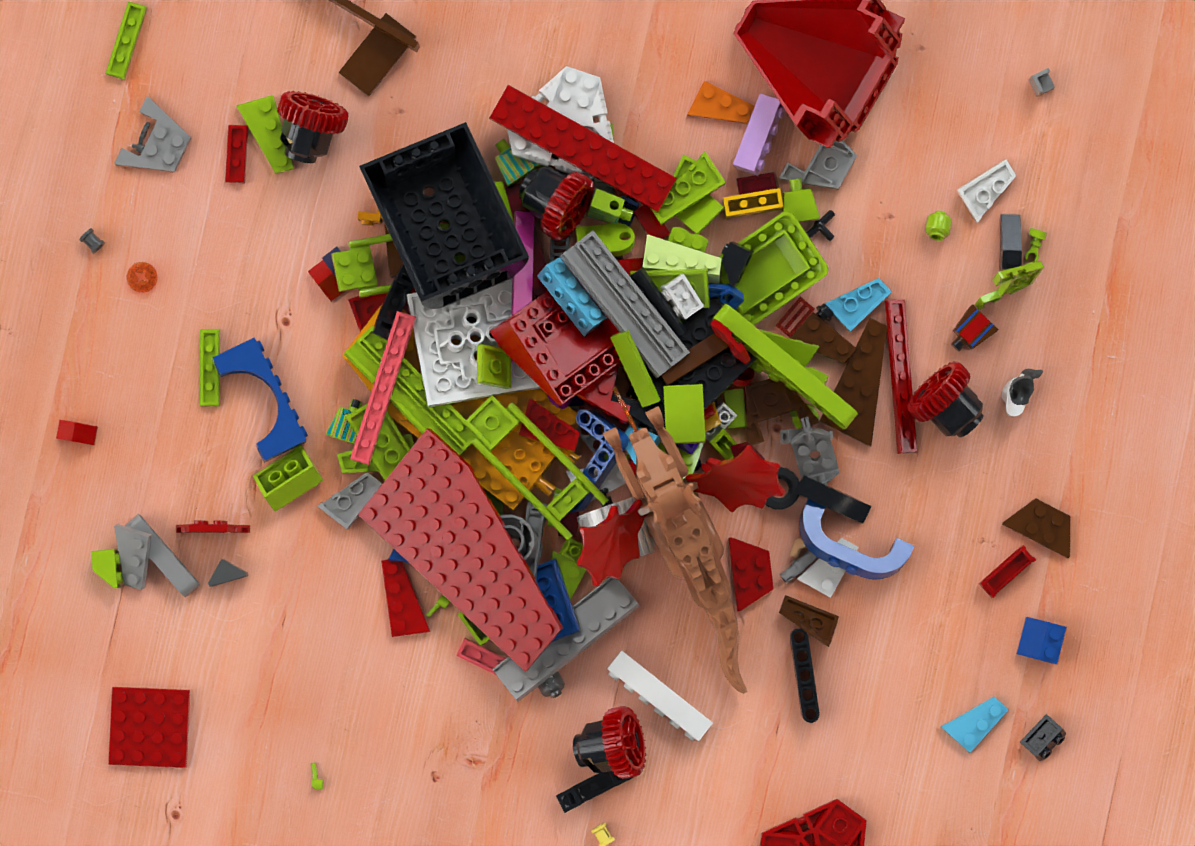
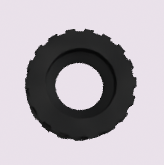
M780 467L778 479L786 481L789 490L786 496L782 498L772 496L767 499L766 506L775 510H782L792 506L799 497V494L795 493L799 484L798 477L793 471Z

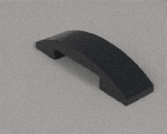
M404 264L401 265L389 288L372 331L373 334L386 340L389 338L397 311L402 312L407 300V294L414 288Z
M614 771L597 773L556 795V798L564 813L632 778H619L614 774Z

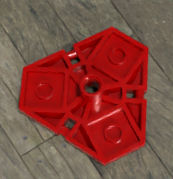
M835 799L804 813L798 819L795 817L762 832L760 846H864L867 820L840 800ZM807 823L809 829L802 832L800 826Z

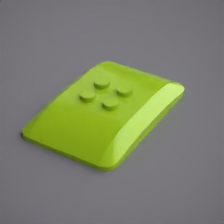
M791 212L780 213L738 242V244L754 252L738 286H736L743 293L744 301L735 310L751 324L755 325L828 274L829 267L795 215ZM722 262L720 284L727 285L730 282Z

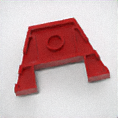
M620 362L577 393L576 396L593 406L599 407L606 414L612 415L623 424H626L630 405L611 401L618 366L624 367L622 362Z

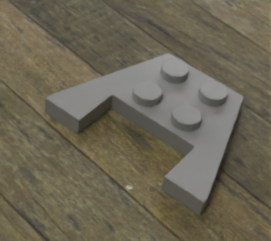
M146 97L139 112L157 120L141 155L138 156L121 148L115 164L118 166L175 172L191 137L155 102Z
M843 140L840 142L835 141L830 148L820 144L806 171L787 162L779 179L790 181V179L801 178L802 184L839 190L857 155Z

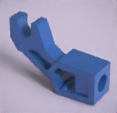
M709 283V299L720 297V302L731 306L733 309H736L744 301L743 293L736 287L731 286L730 283L727 285Z

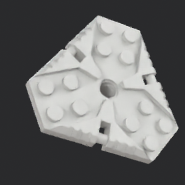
M566 66L545 84L536 96H532L533 99L539 102L545 99L548 102L546 106L614 143L610 121H607L606 117L608 112L600 77ZM599 117L600 122L594 123L593 118ZM507 129L512 156L545 167L552 165L556 167L555 170L569 175L573 172H578L589 177L591 180L595 178L560 158H552V154Z

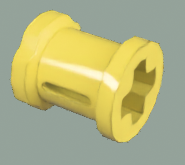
M606 822L591 830V833H594L598 839L599 846H606L615 840L607 830Z

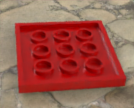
M112 687L108 765L186 768L190 690Z

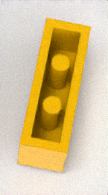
M780 188L723 197L722 200L723 207L725 208V219L783 209Z

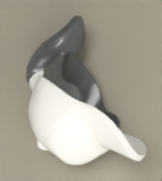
M1024 369L1019 377H1015L1006 383L1001 396L1006 403V413L1009 416H1019L1023 412L1034 391L1033 379L1039 378L1043 370Z

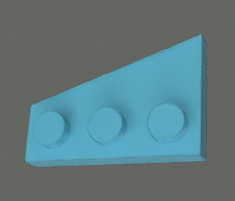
M878 278L824 304L833 311L834 316L851 332L892 291Z

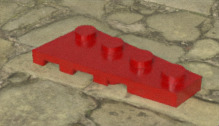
M382 560L392 637L431 632L403 562Z

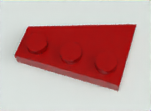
M530 398L525 415L557 447L575 452L580 432ZM522 423L519 436L541 442Z

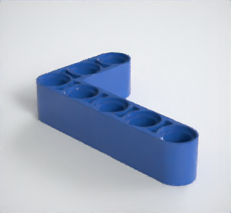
M594 409L580 410L576 415L577 423L601 442V445L582 472L599 489L617 462L614 450L601 433L600 428L603 425L604 432L616 426ZM587 414L590 416L589 422L586 421ZM616 427L621 440V448L624 452L629 439L623 431ZM606 452L609 456L607 461L604 458ZM595 468L598 469V476H597V477H596L595 474H594ZM589 492L578 503L577 508L574 507L570 512L584 511L594 495Z

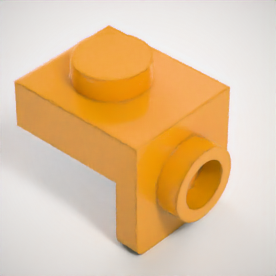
M377 210V213L358 211L357 216L358 221H362L361 224L373 226V223L381 224L383 219L379 210Z

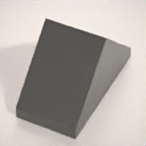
M221 559L208 585L212 587L248 576V572Z

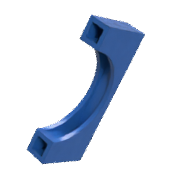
M254 337L213 357L212 361L220 377L235 373L249 374L264 381L273 391L278 405L277 421L271 432L264 439L256 443V448L265 463L306 443L305 437L308 435L305 428L299 426L297 422L299 417L295 409L291 410L288 404L290 399L287 393H282L279 387L282 385L278 375H273L271 371L273 368L269 358L265 359L262 353L264 348L261 342L256 341Z

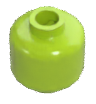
M935 211V213L927 217L925 229L927 235L933 240H944V238L950 235L952 220L944 211Z

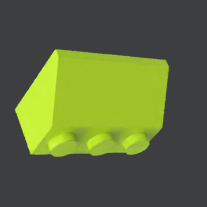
M299 445L253 475L264 498L275 512L323 481L318 469L302 445Z

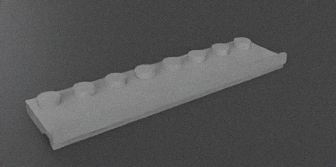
M591 231L560 256L620 333L629 330L644 364L656 379L690 353L594 231Z
M609 577L600 586L596 587L572 606L580 631L550 643L528 671L525 672L510 657H507L493 668L494 673L517 702L640 607L638 602L618 579Z

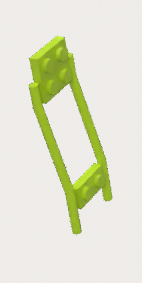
M448 222L439 224L441 229H448L450 226ZM390 234L349 241L350 250L331 254L339 292L359 289V297L388 293L391 284L377 286L378 283L369 245L393 241ZM457 255L454 258L457 263H462L466 259L463 255Z
M491 395L465 421L468 427L478 436L471 443L567 541L573 535L560 521L589 492L603 505L609 501L582 471L513 402L505 408L494 395ZM520 422L576 476L547 507L490 452Z

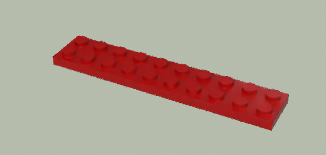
M507 85L489 117L495 123L656 212L660 210L677 179L510 85Z

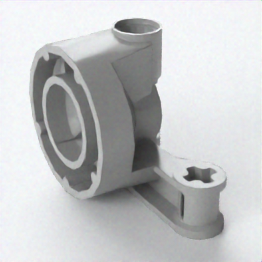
M528 502L525 520L512 514L501 515L500 517L511 539H517L521 542L518 552L522 554L537 583L538 562L543 549V529L547 519Z

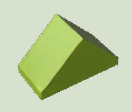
M722 429L709 444L725 460L734 458L731 446L737 443L726 430Z

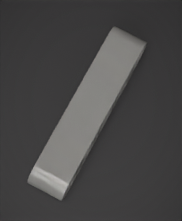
M137 514L125 525L126 527L152 534L149 558L184 597H187L200 585L141 515Z

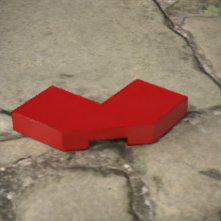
M714 319L710 325L715 335L728 344L733 356L747 364L750 361V356L741 342L738 343L732 337L733 333L728 327Z

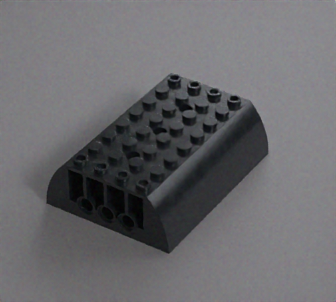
M466 122L359 166L424 307L440 309L505 282L519 273L528 262L529 255ZM426 188H432L435 191L432 196H426L423 192ZM442 221H447L450 226L448 229H441L439 224ZM457 255H463L466 259L462 263H457L454 258Z

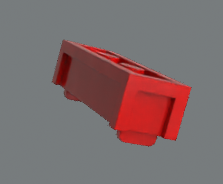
M1021 545L978 584L991 598H994L1032 562H1035L1036 558L1028 553L1024 545Z

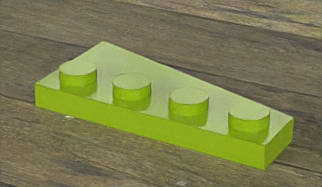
M705 151L675 182L658 212L652 210L661 225L726 184Z

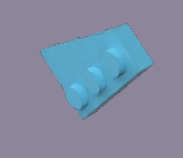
M992 697L956 717L954 720L942 725L941 728L971 753L1005 715L1008 709L995 697Z

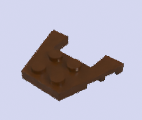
M767 379L746 386L747 442L752 446L764 442L759 422L792 411L797 412L800 423L802 418L805 420V417L809 418L810 426L818 424L819 420L800 398L796 390H790L781 381L775 382Z

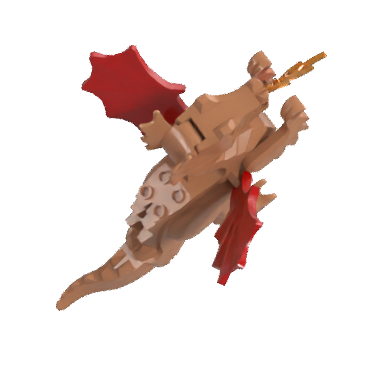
M614 387L612 389L634 430L629 435V439L637 456L635 475L621 448V440L617 428L615 427L604 432L603 436L614 450L617 465L633 498L638 500L621 515L618 512V506H611L608 516L602 522L592 527H580L583 549L577 560V566L585 568L591 574L593 586H600L606 577L620 579L625 564L632 559L640 558L638 533L645 519L649 528L648 531L660 550L670 572L676 577L684 578L694 602L701 608H704L717 633L720 664L725 677L738 692L744 694L747 692V688L741 677L738 664V621L730 599L731 586L720 561L724 548L698 493L714 496L730 512H734L742 505H753L763 509L769 497L783 496L786 492L778 483L780 464L763 460L753 451L750 445H747L744 451L737 457L720 461L710 457L706 462L711 467L709 472L687 475V466L673 438L664 428L663 416L659 406L645 413L656 429L666 453L657 447L647 428L637 429L617 388Z

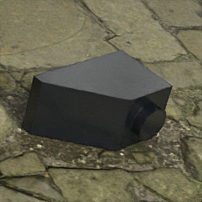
M734 241L729 244L726 243L724 246L722 262L730 285L736 287L754 251Z

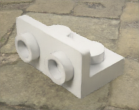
M680 274L666 285L660 286L661 294L667 302L669 301L673 311L680 319H687L704 307L684 274Z

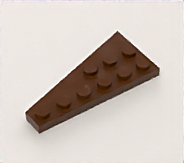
M869 318L856 345L857 350L850 357L834 390V393L854 408L858 415L846 429L840 428L824 414H822L819 422L870 447L872 446L887 326L872 318Z

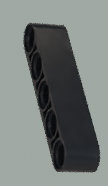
M796 628L790 633V644L800 711L805 721L813 723L818 720L820 712L809 638L806 631ZM798 631L804 634L803 641L799 643L794 640V634ZM801 650L807 654V658L803 662L797 660V653ZM802 670H808L810 673V677L806 681H802L799 677ZM806 689H810L813 693L812 698L809 700H805L802 696L803 691ZM809 708L815 710V717L813 719H807L805 716V712Z

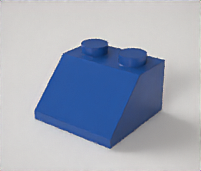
M1026 617L1017 654L1057 664L1067 627Z

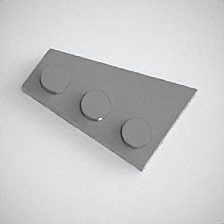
M367 472L350 483L346 488L319 504L318 507L348 530L359 517V512L380 488L382 483Z
M117 524L114 528L124 585L142 590L146 584L152 534Z

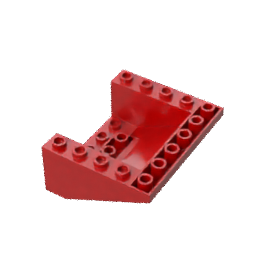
M548 290L490 330L499 347L558 405L564 404L621 362L610 338L620 332L607 316L597 329L583 336Z

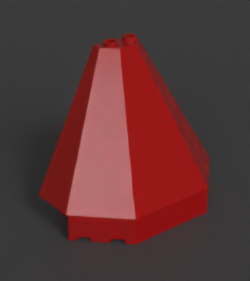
M753 0L745 9L744 15L735 26L733 34L799 130L809 140L830 148L835 141L840 142L847 138L849 132L860 130L898 65L899 57L896 56L897 48L901 47L903 33H900V28L904 24L905 18L886 10L881 0Z

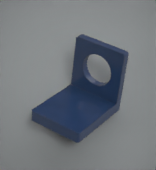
M621 196L625 200L623 207L634 211L639 208V203L629 196ZM632 214L630 221L619 218L618 222L630 227L635 215Z

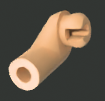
M801 537L794 540L790 556L798 558L801 549L806 547Z

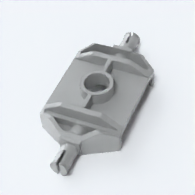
M805 417V420L802 418L803 431L796 434L791 440V446L793 447L801 478L804 474L827 485L828 482L839 474L829 432L821 428H812L809 418ZM812 451L820 452L818 458H812L809 454Z

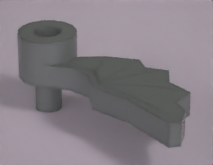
M146 122L138 144H132V147L137 152L142 153L145 147L143 141L150 126L149 122Z

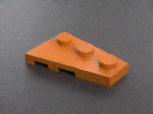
M704 81L687 116L747 124L755 106Z

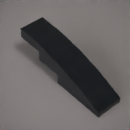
M804 474L795 490V493L861 523H864L872 507Z

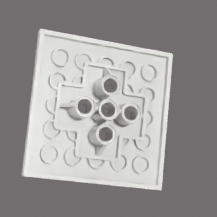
M512 278L440 309L424 307L417 293L407 294L410 315L416 317L413 332L428 407L541 388L516 363H511V388L504 389L477 383V360L474 358V355L477 354V345L484 344L499 347L495 339L491 338L489 334L490 330L511 316ZM474 317L477 322L471 324L466 319ZM477 335L480 337V341L473 342L470 337ZM457 338L461 341V344L453 345L451 340Z

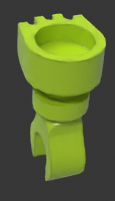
M1030 228L1029 234L1034 238L1030 241V244H1032L1030 249L1025 253V260L1028 259L1030 253H1034L1035 259L1033 263H1035L1039 259L1038 249L1042 245L1040 242L1046 239L1047 233Z

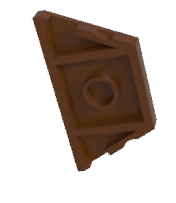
M1035 498L1007 520L1003 521L1002 525L1066 558L1070 557V516Z

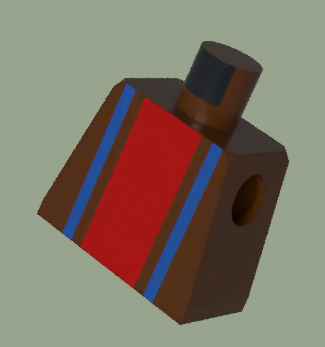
M972 304L953 329V332L958 337L951 345L958 352L965 345L973 349L999 329Z

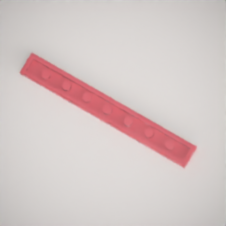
M399 311L396 313L352 451L351 460L370 465L416 320L415 316Z

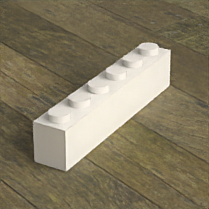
M622 650L607 668L610 671L608 675L616 681L620 678L625 682L623 686L631 693L635 690L640 694L639 699L646 705L649 703L654 705V711L661 717L664 715L671 719L669 723L676 729L679 727L683 728L686 731L684 735L690 740L694 741L696 739L699 741L713 724L712 721Z

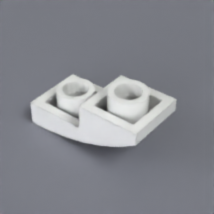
M723 402L716 407L722 424L705 432V438L709 442L737 416Z

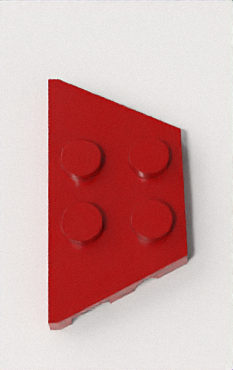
M194 520V524L176 525V533H250V525L228 524V521L215 520L213 524H208V521Z
M730 537L729 547L738 612L772 591L774 586L769 551Z

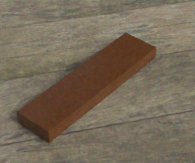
M714 333L688 349L690 353L660 377L666 386H670L727 350L729 346Z

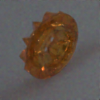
M146 262L134 263L126 275L128 285L137 292L150 291L156 285L158 278L155 268ZM145 272V277L149 281L141 280L138 282L139 277L135 273L142 274Z

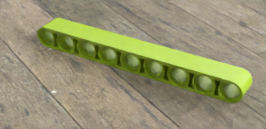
M724 304L712 318V320H718L728 327L733 333L732 337L738 343L741 342L747 351L840 428L846 429L858 415L854 408L731 306Z

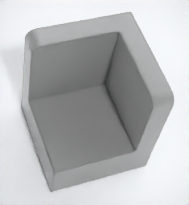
M1049 68L1031 76L1029 79L1037 97L1055 88L1049 76Z

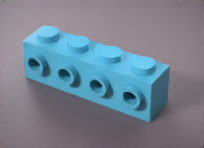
M560 257L547 264L537 275L583 336L597 329L606 319V316Z

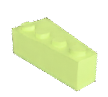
M647 234L642 266L645 271L708 269L709 283L720 284L722 258Z

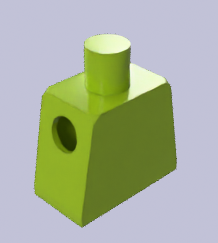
M801 178L790 179L791 191L783 192L782 213L791 212L799 222L820 219L811 189H802Z

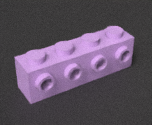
M759 94L733 162L736 169L758 176L759 171L763 170L765 155L770 152L772 137L778 131L777 124L779 118H782L785 113V109L778 99Z

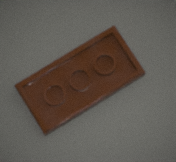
M387 13L381 18V20L409 37L416 38L413 33ZM373 28L341 68L339 74L367 96H370L408 47L378 29Z

